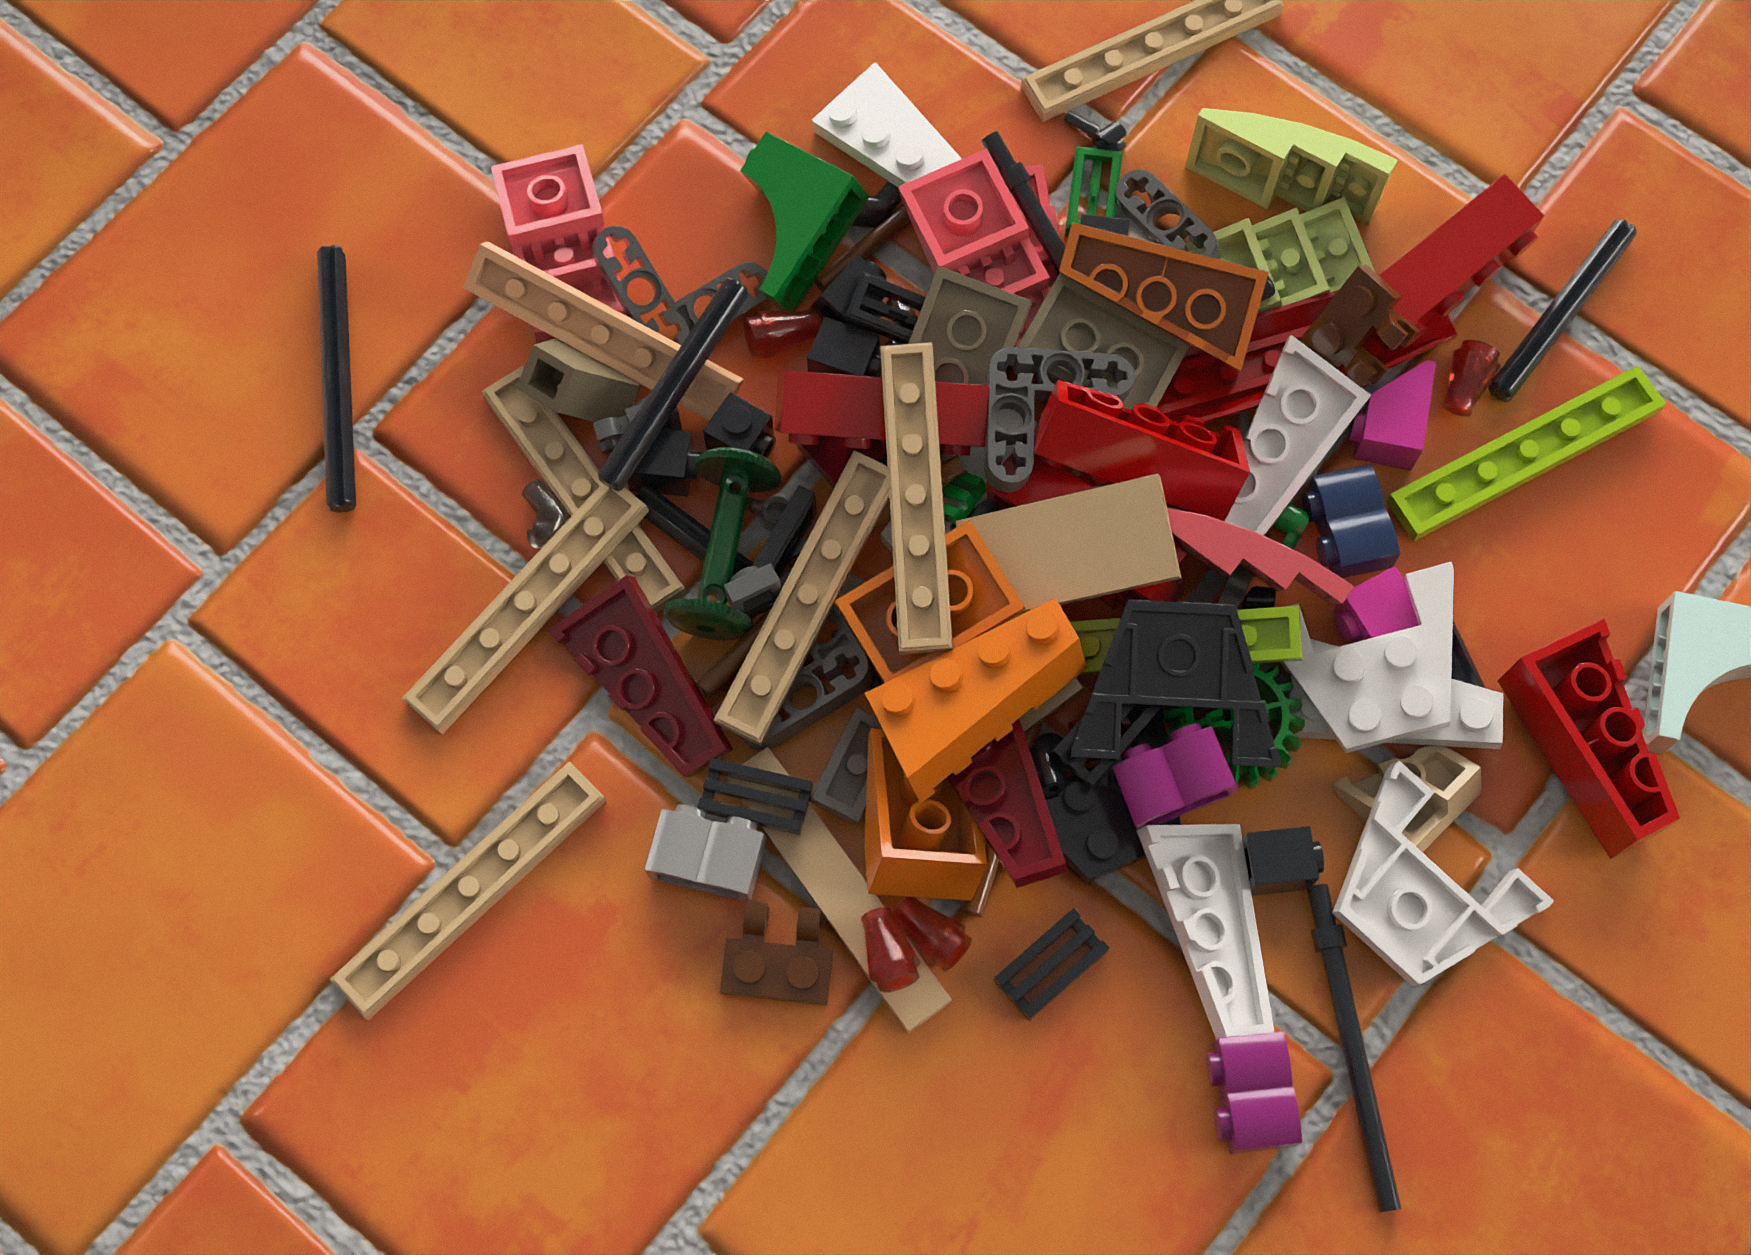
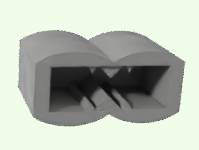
M678 804L675 811L661 809L644 869L649 878L681 887L702 890L727 898L751 901L767 842L764 833L756 831L758 825L748 819L728 816L726 823L710 821L706 819L707 812L689 805Z

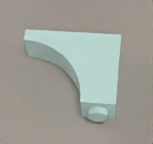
M1674 591L1658 607L1644 723L1646 727H1644L1643 732L1648 751L1663 754L1680 740L1686 715L1692 703L1702 691L1722 682L1751 678V606Z

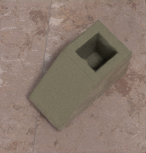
M555 338L533 345L516 388L558 413L597 422L604 418L625 416V409L633 406L642 384Z

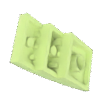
M1202 108L1197 116L1185 167L1265 209H1268L1275 196L1307 212L1345 197L1352 216L1369 224L1379 207L1398 160L1352 139L1303 123L1256 113Z
M1345 197L1303 214H1299L1296 207L1254 225H1251L1249 218L1213 232L1220 247V260L1269 272L1268 275L1275 287V294L1260 302L1258 313L1337 291L1359 265L1366 264L1375 272ZM1191 241L1186 243L1189 252H1196L1201 255L1206 251L1205 248H1197Z

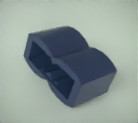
M1371 464L1312 476L1306 490L1307 492L1302 495L1303 511L1309 516L1308 522L1314 521L1321 535L1316 540V550L1320 564L1324 567L1328 566L1330 571L1341 578L1392 568L1400 555L1399 544L1393 523L1385 509L1378 478Z

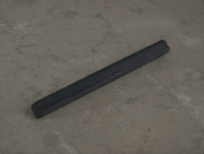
M331 245L322 246L318 249L317 266L326 503L332 512L341 513L350 512L355 509L356 488L346 255L340 246Z

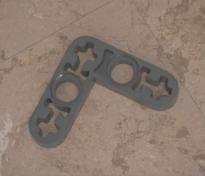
M1138 169L1128 172L1118 181L1116 197L1122 210L1154 243L1189 252L1184 241L1189 236L1190 241L1197 248H1205L1206 251L1201 255L1220 259V247L1212 230L1152 173L1147 170ZM1136 190L1140 193L1147 192L1151 205L1147 208L1145 202L1139 196H1131V194ZM1171 213L1180 216L1178 224L1170 230L1163 231L1155 228L1159 218Z
M622 226L604 228L597 235L592 245L594 261L628 317L658 333L659 326L652 317L645 324L640 315L651 312L662 302L667 310L660 312L658 316L666 327L673 324L677 327L678 333L673 336V340L679 345L683 344L698 321L694 312L696 300L702 296L713 298L719 289L717 285L723 283L726 278L730 277L741 282L739 274L743 273L746 278L755 276L759 283L753 289L756 297L752 298L748 293L747 299L734 319L766 298L759 288L767 276V271L754 262L741 263L674 302L630 230ZM608 237H611L615 243L622 240L626 243L627 248L623 251L622 256L628 267L635 260L641 266V268L630 271L621 281L614 274L621 272L623 269L619 260L615 256L607 259L603 254V251L608 246L606 241ZM643 278L649 281L654 289V297L649 304L637 305L630 300L627 294V287L631 280Z
M1006 347L997 351L990 360L986 374V385H989L984 447V472L989 484L998 491L1008 493L1016 492L1027 483L1034 465V401L1048 402L1055 386L1047 377L1048 369L1056 366L1066 368L1073 375L1074 382L1072 384L1079 386L1083 383L1085 370H1088L1089 373L1086 380L1090 381L1087 388L1116 395L1123 402L1129 395L1135 380L1134 369L1129 361L1118 355L1022 347ZM1005 365L1013 366L1014 373L1018 374L1016 381L1007 380L1006 373L1002 372ZM1033 366H1039L1036 384L1031 383L1034 375L1031 374ZM1105 372L1113 373V380L1118 382L1116 388H1108L1107 380L1102 379ZM1002 409L1015 410L1023 419L1022 427L1016 430L1004 429L996 420L997 412ZM1006 445H1015L1012 451V464L1018 468L1012 476L1006 475L1005 467L1001 466L1006 452Z
M791 570L786 572L781 577V589L783 588ZM835 603L825 621L837 623V633L828 642H814L809 652L815 661L799 671L782 704L783 709L790 718L784 721L780 716V712H778L761 746L740 736L750 748L757 751H762L767 747L769 749L775 748L860 696L870 687L874 677L872 664ZM848 662L855 667L854 671L856 673V676L850 680H847L841 669ZM824 675L835 690L830 694L819 680ZM813 687L817 689V699L810 708L805 710L793 708L792 698L800 688Z

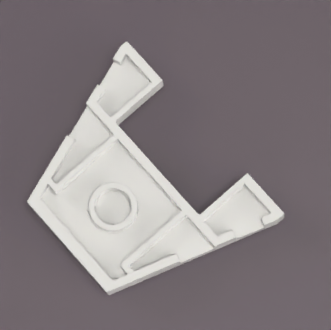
M1452 562L1405 574L1404 581L1419 626L1315 653L1300 609L1303 661L1280 663L1307 696L1310 705L1345 753L1449 726L1451 717L1454 585ZM1299 603L1290 606H1299Z
M1398 760L1391 763L1386 769L1332 914L1411 986H1417L1474 953L1477 948L1497 936H1501L1517 927V924L1530 916L1550 907L1554 900L1517 868L1510 870L1482 905L1476 902L1402 834L1404 828L1434 794V791Z

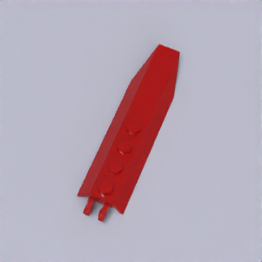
M1338 290L1257 313L1241 371L1190 345L1157 407L1169 420L1180 423L1185 414L1201 418L1206 423L1258 408L1288 337L1292 335L1300 340ZM1437 314L1425 324L1428 327L1427 330L1406 348L1400 344L1397 349L1386 353L1371 336L1362 347L1385 366L1392 368L1456 338L1458 334L1448 314L1444 317ZM1345 366V368L1341 371V373H1343L1345 376H1347L1349 379H1351V378L1349 377V375L1347 374V372H1346V366Z

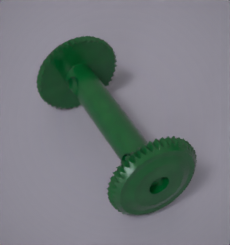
M719 447L700 454L695 460L694 466L697 473H699L698 475L702 476L701 478H705V480L710 481L709 483H714V485H719L697 598H679V600L668 601L664 606L663 613L669 623L682 632L705 639L727 641L741 638L753 625V620L746 613H742V611L727 605L724 588L725 584L731 582L730 580L733 575L749 493L770 492V490L779 487L782 477L774 463L760 454L739 448ZM730 490H736L739 493H733ZM707 596H714L717 602L707 600Z

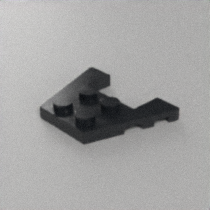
M1128 600L1071 745L1070 757L1118 760L1120 757L1122 704L1230 710L1229 765L1281 767V758L1272 738L1268 724L1269 717L1253 673L1254 666L1236 605Z
M1136 705L1127 714L1131 724L1143 712ZM1160 706L1161 709L1135 737L1136 742L1132 747L1150 744L1152 749L1168 744L1165 738L1166 727L1163 721L1162 706ZM1121 755L1092 787H1089L1074 774L1063 779L1065 789L1061 793L1052 797H1045L1065 862L1086 884L1147 857L1137 833L1139 829L1134 824L1112 766L1122 762ZM1180 816L1160 825H1181Z

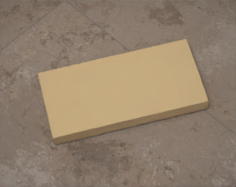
M1159 474L956 521L957 527L968 520L972 522L1025 606V609L1019 614L1026 613L1054 598L1057 599L1060 605L1181 579L1162 481Z

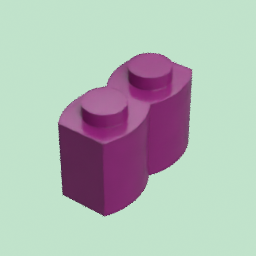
M1198 723L1182 727L1170 734L1172 742L1152 749L1150 744L1133 747L1121 754L1122 762L1112 766L1134 824L1138 829L1146 825H1160L1189 811L1213 804L1239 792L1222 747L1212 727L1201 729Z
M1284 1031L1218 1038L1213 1043V1052L1206 1053V1070L1210 1086H1219L1222 1100V1108H1215L1214 1110L1215 1128L1219 1142L1227 1141L1230 1154L1290 1148L1301 1144V1123L1293 1089L1291 1063Z

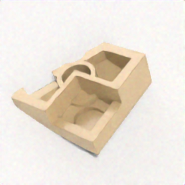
M1433 745L1416 750L1409 758H1394L1378 764L1379 773L1352 783H1350L1346 776L1340 778L1334 784V793L1367 822L1386 769L1391 763L1398 760L1434 791V794L1402 831V834L1421 852H1424L1482 793L1480 766L1446 746Z

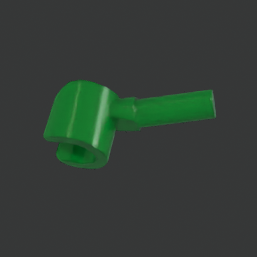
M1291 503L1287 504L1274 527L1287 534L1282 544L1294 550L1297 541L1306 529L1309 516L1305 511Z

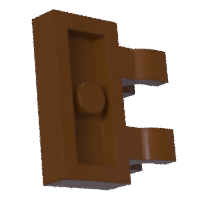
M1365 264L1359 265L1299 341L1340 372L1346 366V372L1349 377L1362 388L1368 382L1376 384L1389 369L1362 347L1372 333L1376 330L1379 338L1391 350H1395L1400 344L1403 347L1408 346L1420 330L1393 309L1402 296Z
M746 901L743 939L726 938L720 993L724 995L827 1006L833 950L818 948L822 919L821 908L799 906L796 946L766 943L770 911L768 903Z

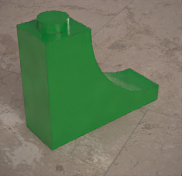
M766 131L758 144L748 153L746 162L740 171L759 193L768 198L776 224V245L773 260L759 290L777 309L793 316L870 197L853 175Z

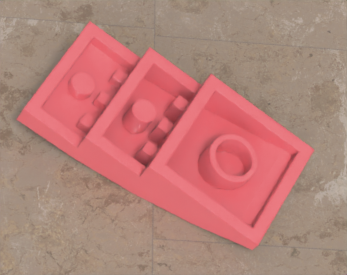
M583 144L491 166L513 255L628 317L592 255L594 240L606 227ZM606 238L608 246L603 251V254L608 259L614 255L609 238ZM614 273L617 279L620 281L618 273ZM532 325L537 344L555 339V337Z
M986 148L898 186V192L934 274L937 266L1032 300V305L1016 344V347H1018L1050 291V277L1028 237L1029 227Z
M1167 508L1172 535L1180 541L1187 552L1223 578L1230 576L1238 564H1240L1277 592L1286 590L1295 579L1330 605L1342 604L1355 587L1308 556L1262 534L1206 515Z

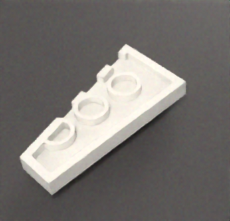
M876 62L811 120L816 134L897 187L962 159Z
M1292 335L1288 337L1244 438L1243 445L1250 474L1224 521L1262 535L1268 531L1371 396Z
M1310 639L1315 653L1338 647ZM1291 675L1294 687L1290 692V699L1302 700L1300 711L1291 713V715L1305 720L1304 729L1295 735L1299 738L1336 740ZM1451 679V717L1449 726L1386 743L1501 749L1503 744V693Z
M1240 824L1146 825L1137 830L1216 1040L1218 1038L1274 1032Z

